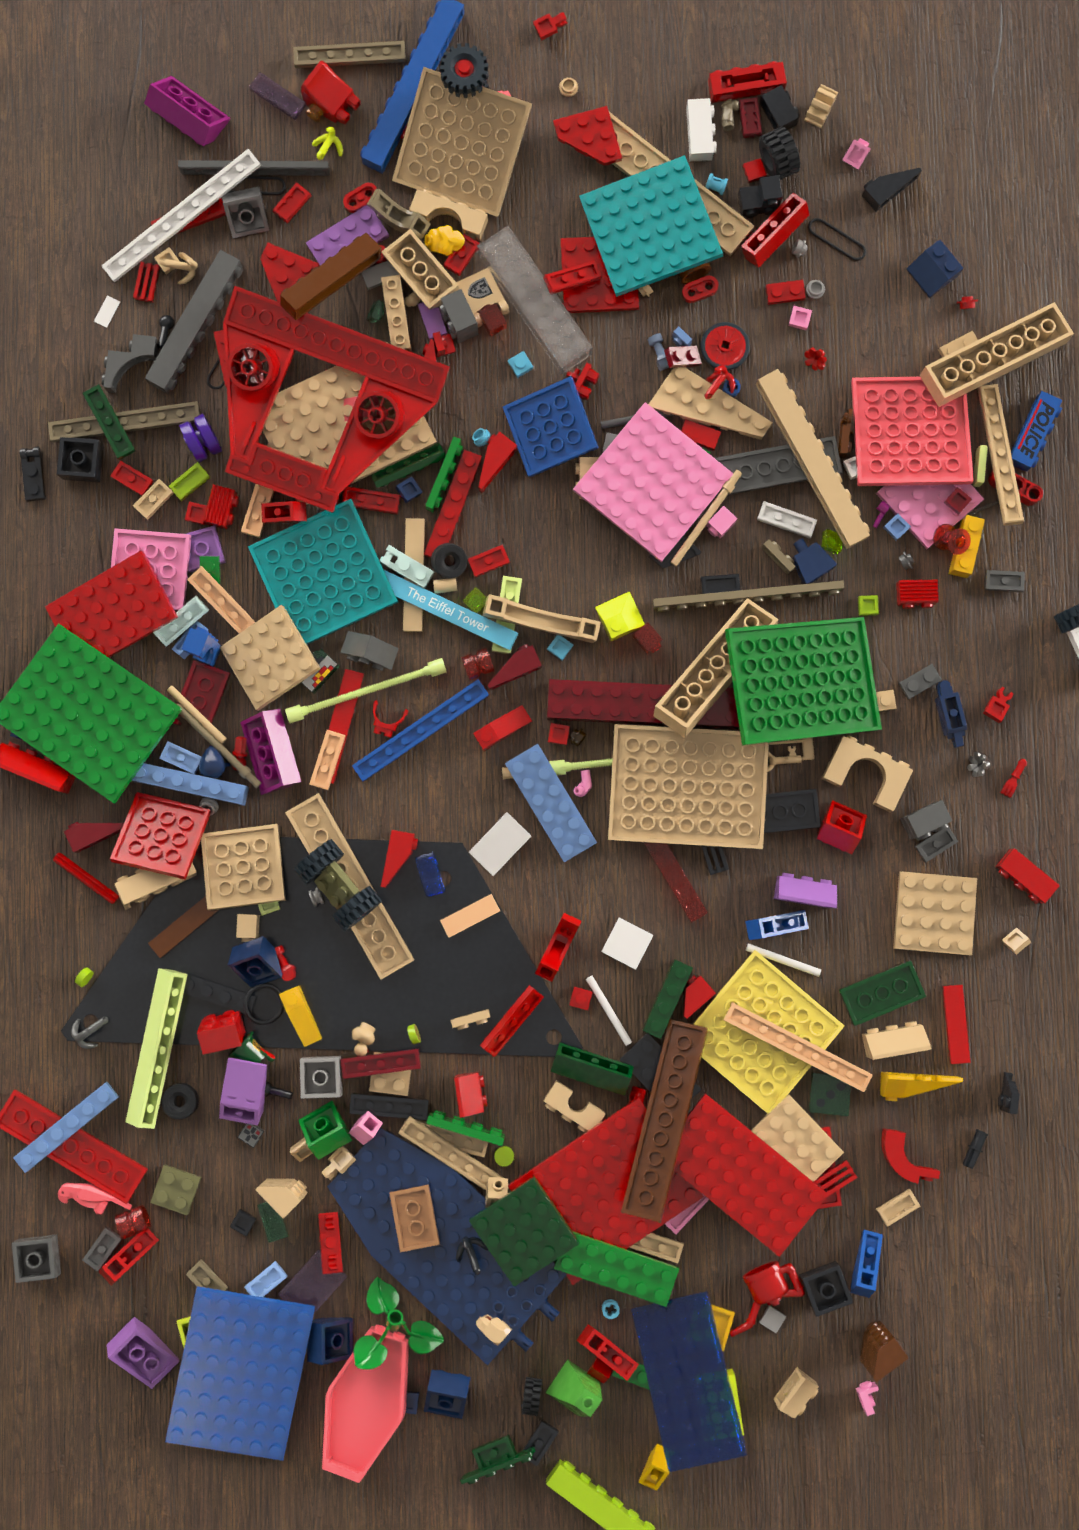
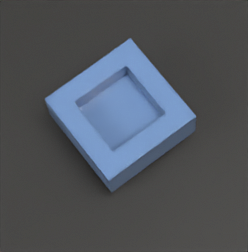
M680 327L674 330L672 338L678 347L691 345L692 338Z
M897 513L883 528L897 541L911 526Z

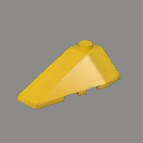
M881 1072L880 1095L886 1097L887 1101H897V1098H905L961 1083L963 1078L959 1076Z

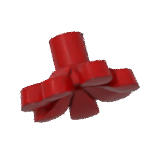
M813 347L808 349L804 353V356L808 358L805 364L807 366L812 364V369L815 371L817 369L823 370L827 361L824 356L825 352L822 349L816 351Z

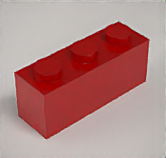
M1015 848L1009 849L995 866L999 869L998 873L1005 879L1010 878L1014 882L1013 885L1020 891H1026L1029 894L1028 898L1036 904L1046 903L1060 886Z

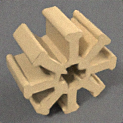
M821 84L815 98L811 102L804 121L821 128L831 111L838 92Z

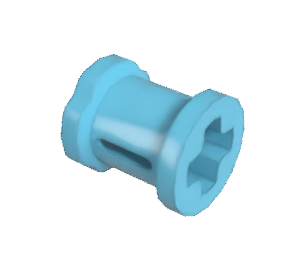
M710 173L705 187L720 192V195H723L728 179H721Z

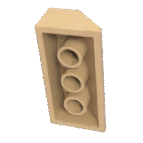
M411 229L381 252L429 310L442 305V297L459 290V285Z

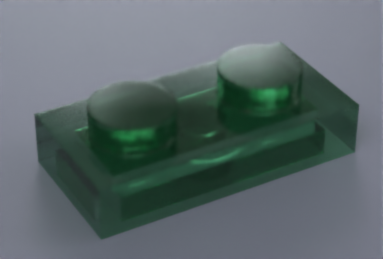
M267 1201L258 1204L257 1206L269 1243L288 1237L284 1219Z

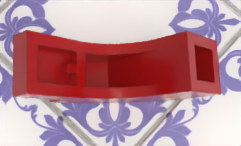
M566 913L563 914L535 972L536 975L548 981H553L581 924L580 920Z
M883 1128L881 1139L882 1151L887 1163L897 1174L919 1184L920 1176L922 1180L933 1181V1178L939 1179V1170L913 1165L908 1161L904 1152L906 1133Z

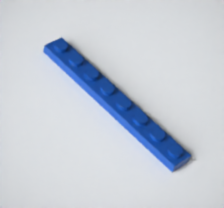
M477 679L353 764L352 767L364 782L488 697V692L479 679Z

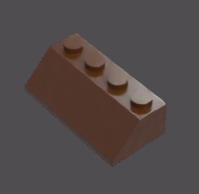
M880 1320L878 1322L874 1321L866 1327L867 1330L863 1334L860 1361L875 1382H878L909 1359L902 1347Z

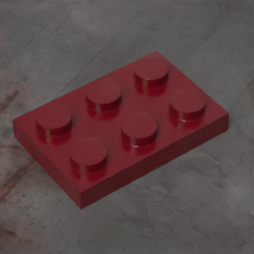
M196 660L193 661L181 694L211 724L231 673Z

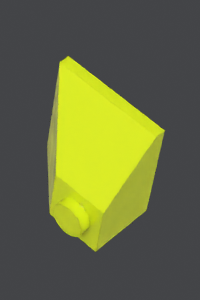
M630 592L595 607L611 642L646 626Z

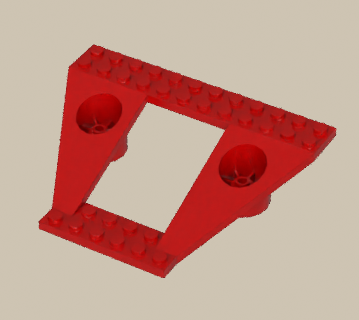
M234 286L223 321L231 453L225 472L334 512L340 493L438 403L450 366L309 313L295 320L280 306V302ZM256 348L254 357L250 358L247 352L250 349ZM295 350L365 376L328 469L258 443ZM259 351H261L267 359L263 361L257 359ZM245 355L247 360L241 362V358ZM268 361L269 369L265 371L262 364ZM261 372L268 374L263 382H261L258 376ZM240 374L248 375L246 382H244ZM251 377H255L259 385H249ZM374 396H383L380 405H375ZM385 398L391 402L393 407L386 409L383 406ZM369 400L373 406L370 410L364 408ZM395 410V419L388 417V411ZM364 411L368 412V418L365 420L363 417ZM377 411H379L381 418L376 416ZM387 419L394 422L389 430H387L384 424ZM370 420L374 423L372 430L367 427L365 422ZM381 424L385 433L374 432L376 425Z

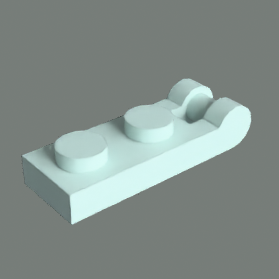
M388 545L386 554L379 560L380 563L425 589L434 571ZM393 555L398 558L395 564L390 561Z

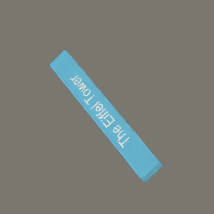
M384 570L396 597L503 648L511 650L519 633Z

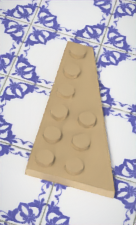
M685 367L673 368L649 403V406L654 410L662 411L663 414H673L682 417V419L708 426L714 425L726 431L729 429L739 432L741 435L762 440L772 424L771 421L719 388L711 399H705L704 394L712 384Z

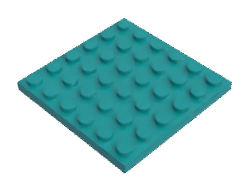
M685 155L579 196L616 297L723 257L722 249Z
M352 499L336 505L334 512L325 510L308 518L307 521H301L248 546L275 609L280 605L285 607L307 645L398 603Z

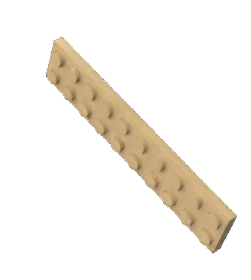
M609 112L622 155V161L613 163L619 170L629 177L671 161ZM695 180L722 251L731 257L754 229V225Z
M319 793L285 812L309 854L324 842L332 839L344 853L343 857L337 861V864L361 892L368 886H371L374 890ZM382 902L361 921L351 927L380 980L415 960Z

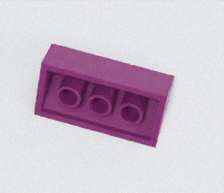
M173 76L154 82L149 86L144 104L151 111L162 116L168 123L180 129L182 133L190 136L199 145L205 146L214 142L230 121V117Z
M281 709L262 711L240 722L244 737L247 738V747L256 778L261 782L259 786L261 795L300 783V773L296 765Z

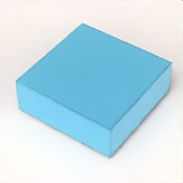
M557 635L547 650L563 661L573 647V644L561 635Z

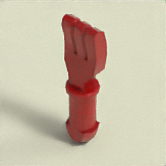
M1025 759L1018 761V765L1011 774L1012 777L1006 781L1001 789V794L1009 798L1012 797L1017 787V779H1020L1022 771L1027 766Z

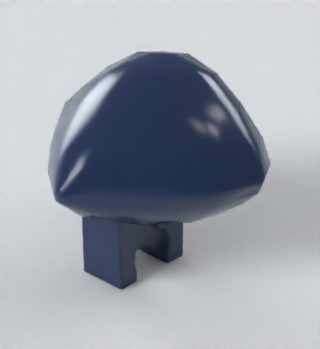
M209 746L205 750L199 762L200 773L209 778H219L224 773L225 767L230 766V763L224 762V757L213 746Z

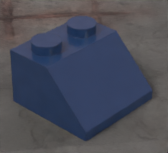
M938 240L926 249L906 270L930 298L957 278L963 267L944 243Z
M263 936L232 947L228 966L251 988L282 977L283 974L276 950Z
M337 1317L312 1320L307 1344V1362L325 1365L349 1359L353 1353V1318Z
M431 1370L424 1412L462 1419L470 1377L463 1374L447 1373L443 1370Z

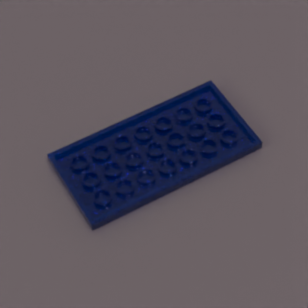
M708 1291L670 1299L666 1307L653 1303L632 1308L631 1311L669 1472L747 1456Z

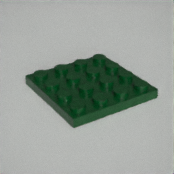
M535 1176L469 1219V1222L514 1287L580 1243Z

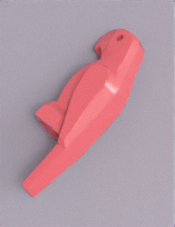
M64 1183L58 1191V1199L61 1202L67 1204L68 1200L73 1198L85 1207L94 1208L95 1213L100 1215L105 1211L109 1201L128 1210L132 1208L131 1204L123 1203L93 1184Z

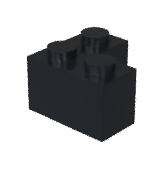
M779 175L762 177L757 186L739 188L738 201L741 216L752 218L757 216V214L765 213V215H772L780 206L783 197Z

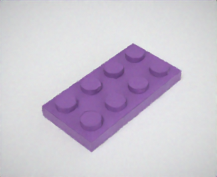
M366 205L307 241L306 245L319 265H322L328 257L336 255L342 247H347L358 236L367 233L379 244L387 239L389 234L375 212Z

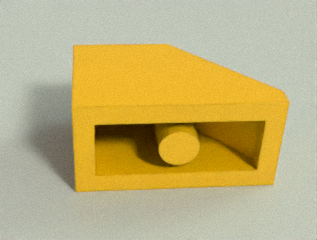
M656 1444L649 1455L639 1483L657 1491L670 1473L675 1452L664 1445Z

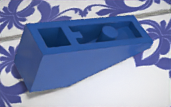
M805 910L745 921L749 940L809 929Z
M863 1230L853 1270L850 1293L870 1298L876 1291L883 1234Z

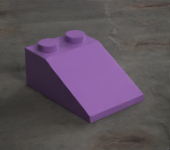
M135 1317L107 1344L108 1358L151 1389L180 1361L147 1325Z

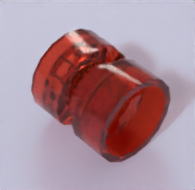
M486 648L476 651V655L468 654L461 657L469 680L480 677V673L486 675L495 671Z
M143 1205L132 1208L130 1213L125 1211L115 1216L117 1230L123 1239L134 1236L136 1231L141 1233L151 1229L150 1217Z

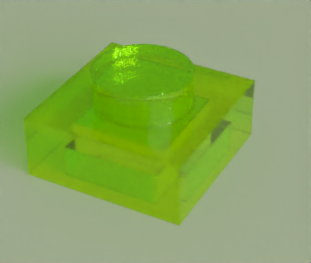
M829 529L823 531L821 547L829 552L839 554L842 551V541L838 533Z
M475 587L463 599V602L473 612L478 614L485 606L487 597Z

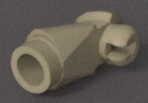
M728 99L721 105L723 109L721 124L725 131L734 129L733 111L739 110L738 101Z

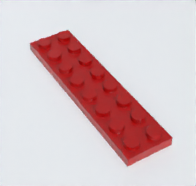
M13 1090L0 1112V1129L29 1145L62 1117L18 1090ZM79 1129L47 1156L125 1204L130 1201L148 1168L83 1129Z

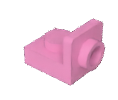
M861 138L858 141L854 139L843 161L859 169L871 150L868 147L869 143Z
M866 1381L855 1389L863 1411L869 1416L875 1414L873 1407L876 1406L870 1393L879 1389L875 1382Z

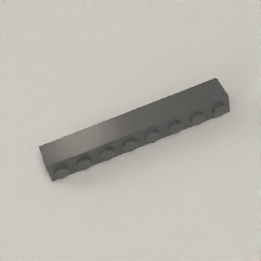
M222 250L218 252L147 373L145 379L150 385L167 394L176 387L177 378L180 374L184 373L189 358L194 356L198 342H202L207 327L211 326L214 322L215 313L222 308L225 296L231 293L235 279L239 278L242 274L243 266L239 259Z

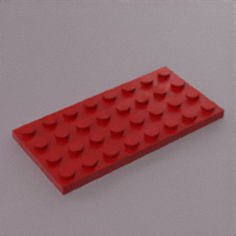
M706 1093L687 1115L674 1171L780 1257L829 1194Z

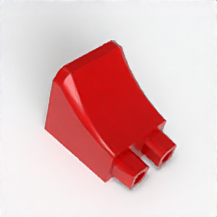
M320 61L301 86L304 104L334 123L339 121L346 125L351 116L345 110L348 106L353 110H357L361 105L360 99L354 95L353 89L340 79L324 61Z

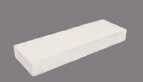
M763 501L757 518L758 521L809 539L812 537L817 522L816 519Z

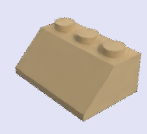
M916 1021L906 1022L904 1027H898L897 1024L886 1026V1030L881 1031L878 1028L867 1029V1033L862 1034L866 1057L872 1060L931 1050V1045L923 1025L917 1024Z
M266 1179L255 1189L282 1218L308 1193L305 1184L295 1179Z

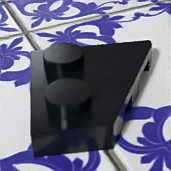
M1004 1072L1002 1094L998 1097V1106H1000L1002 1111L1018 1114L1020 1094L1017 1090L1016 1082L1012 1081L1013 1074Z

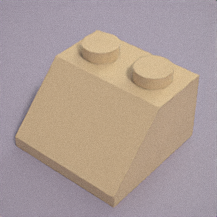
M797 1367L776 1394L774 1401L780 1411L795 1419L797 1415L800 1416L805 1411V1404L808 1400H812L816 1396L819 1386L816 1381Z

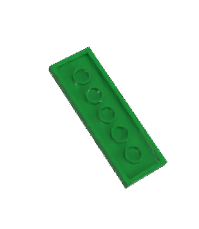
M572 1231L580 1243L557 1258L554 1269L664 1307L667 1306L679 1271L678 1267Z

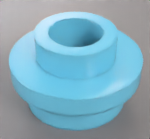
M483 428L476 430L472 436L474 444L478 447L486 445L490 439V432Z

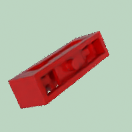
M772 61L765 65L753 64L746 68L735 67L728 71L716 70L709 73L708 78L712 103L763 95L781 85L785 90L787 84L784 64L777 61Z

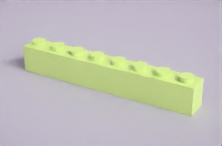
M159 968L126 1117V1123L138 1128L155 1129L188 975L175 970Z

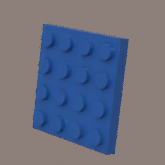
M571 376L503 406L528 477L535 476L599 448Z

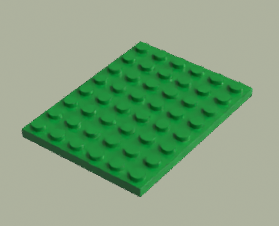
M864 617L728 628L725 630L742 746L882 730Z
M58 623L1 701L0 724L115 804L180 714L182 708Z

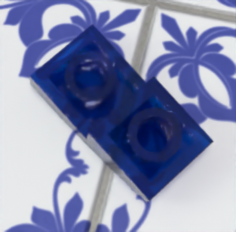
M434 852L415 857L426 896L429 897L445 892Z

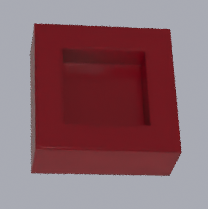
M957 487L944 503L959 515L972 498Z

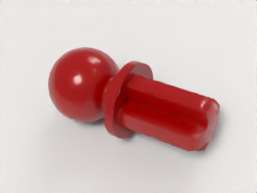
M238 736L235 738V749L232 751V755L236 756L235 758L246 766L247 762L244 757L248 755L246 752L247 738Z

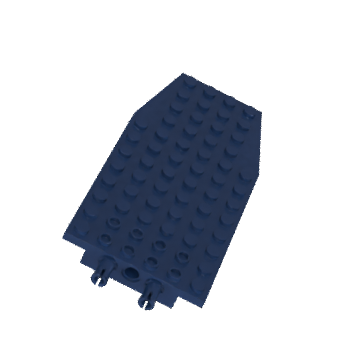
M380 1127L375 1136L354 1156L355 1162L343 1174L339 1173L328 1185L330 1192L374 1259L486 1365L495 1358L509 1340H514L526 1352L534 1342L520 1331L521 1327L536 1310H540L551 1322L559 1315L560 1312L547 1301V1297L567 1274L554 1269L555 1262L553 1261L514 1287L490 1251L484 1250V1248L476 1244L472 1245L480 1266L479 1275L474 1274L466 1249L463 1251L461 1262H457L456 1252L463 1237L481 1239L469 1222V1219L485 1209L486 1198L457 1171L431 1154L422 1151ZM429 1184L440 1244L400 1252L390 1192ZM489 1315L492 1318H499L512 1330L497 1346L477 1327L476 1321L480 1317Z

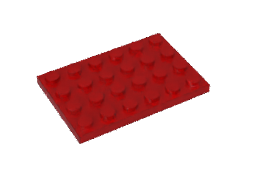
M141 550L45 606L55 627L59 623L108 658L178 618L144 551Z

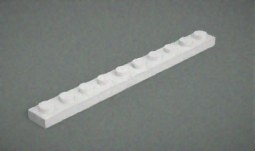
M247 149L102 265L103 269L116 282L258 169L261 164L252 152Z

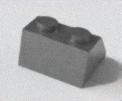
M259 187L226 193L223 196V205L233 238L269 231Z

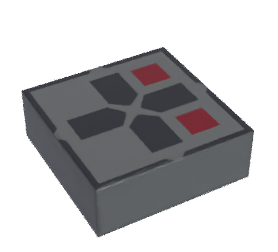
M246 1124L237 1138L254 1148L265 1130L257 1125Z

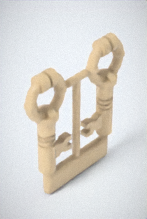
M813 738L770 742L769 745L802 743L803 757L796 755V746H793L792 749L791 746H788L790 753L787 757H775L768 752L770 765L767 768V772L771 771L778 764L801 763L802 760H813Z

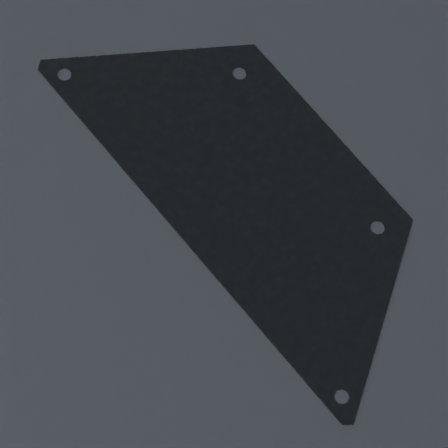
M279 837L286 901L278 902L280 910L262 916L258 904L220 909L162 958H159L148 943L206 896L202 845L200 841L192 862L197 875L176 886L168 885L167 890L155 895L61 1030L67 1041H75L71 1035L74 1022L80 1019L78 1033L86 1029L83 1024L84 1018L92 1014L98 1020L108 1017L109 1021L83 1041L143 1043L159 968L185 972L248 993L251 987L228 966L232 947L246 943L241 942L242 938H236L237 915L246 914L260 915L259 938L263 936L274 948L282 945L285 949L283 953L285 959L289 964L296 967V977L293 980L285 981L282 978H278L264 984L273 985L281 993L300 986L322 1036L321 1040L304 1047L285 1008H283L282 1014L276 1021L267 1025L255 1024L249 1020L246 1014L241 1013L246 1030L245 1036L253 1031L252 1037L261 1047L354 1050L355 1046L361 1042L353 1040L352 1031L364 1022L376 1029L373 1033L375 1037L374 1043L367 1045L369 1051L396 1052L419 1048V1052L491 1055L480 1044L530 985L542 994L544 998L497 1055L555 1057L559 1043L552 1045L546 1039L547 1033L553 1029L561 1033L562 1039L560 1043L583 1049L542 977L535 974L537 970L497 901L500 912L448 937L440 920L492 894L463 843L418 841L417 849L413 850L412 855L393 880L384 888L381 887L390 840L346 839L415 959L380 980L352 929L350 928L344 932L333 919L332 915L337 912V909L330 903L322 891L320 892L324 904L318 903L314 907L309 891H315V888H317L316 883L313 881L306 885L294 871L295 866L309 855L301 839L298 837ZM441 871H446L451 875V882L447 886H440L436 881V876ZM260 988L251 994L257 996L251 1013L253 1018L267 1021L278 1013L280 1000L275 991L269 988ZM183 993L173 1044L200 1045L197 1031L202 1019L212 1014L215 1016L223 1015L224 1012L232 1009ZM489 1009L491 1017L487 1018L488 1022L479 1025L476 1022L468 1023L469 1027L458 1030L457 1027H452L451 1019ZM416 1024L421 1038L420 1043H411L407 1031L409 1025Z

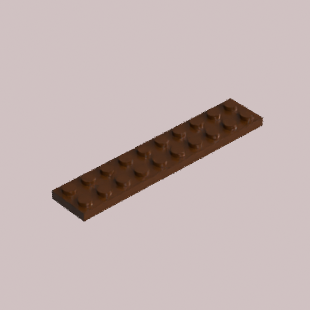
M669 1020L621 1213L659 1223L662 1221L708 1032L707 1027Z

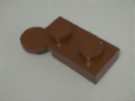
M848 408L847 412H844L843 419L840 422L838 445L840 458H845L848 453H851L852 441H849V436L853 433L854 423H851L853 409Z

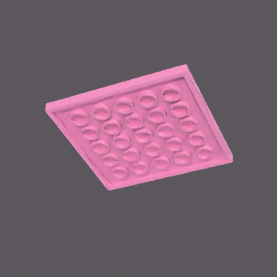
M645 402L578 482L573 491L662 562L720 492L724 483L732 477L733 473Z

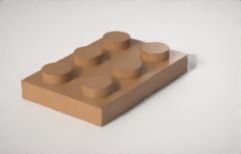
M429 1184L390 1192L400 1252L439 1245L440 1241Z

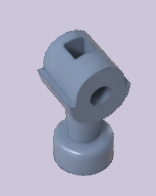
M660 333L652 335L647 341L650 347L655 348L657 354L656 364L659 371L669 368L664 348L661 344L663 338Z

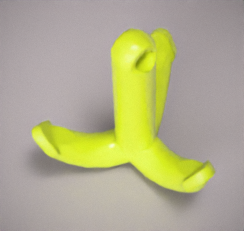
M333 127L326 128V131L329 133L321 135L312 142L314 147L324 142L317 153V159L319 160L324 158L332 143L336 145L338 155L342 156L343 154L342 143L335 136V129Z

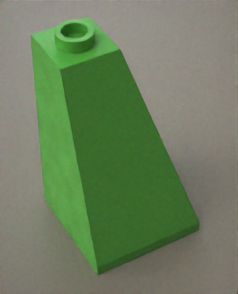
M568 1359L545 1392L577 1416L591 1417L602 1401L600 1381L587 1374V1372Z

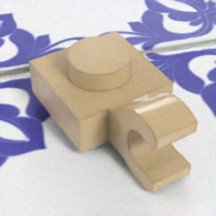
M342 1146L328 1158L331 1164L322 1171V1174L325 1178H329L332 1181L337 1176L338 1171L343 1174L356 1159L345 1146Z

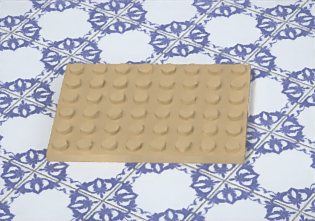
M336 365L278 392L262 430L270 447L328 469L347 423L344 416L349 417L353 408L351 405L344 406V399L358 396L365 376ZM377 396V398L379 399V404L381 403L383 396ZM385 398L383 406L386 409L393 407L391 402ZM370 400L364 408H368L371 405ZM395 410L388 411V417L395 419ZM423 416L352 483L437 444L425 417ZM388 419L384 422L387 430L391 429L394 424L393 421ZM370 420L365 422L367 427L372 430L374 423ZM377 424L374 432L385 433L382 425Z
M615 724L608 840L763 849L769 743L742 746L740 731L692 729L684 738L670 727Z

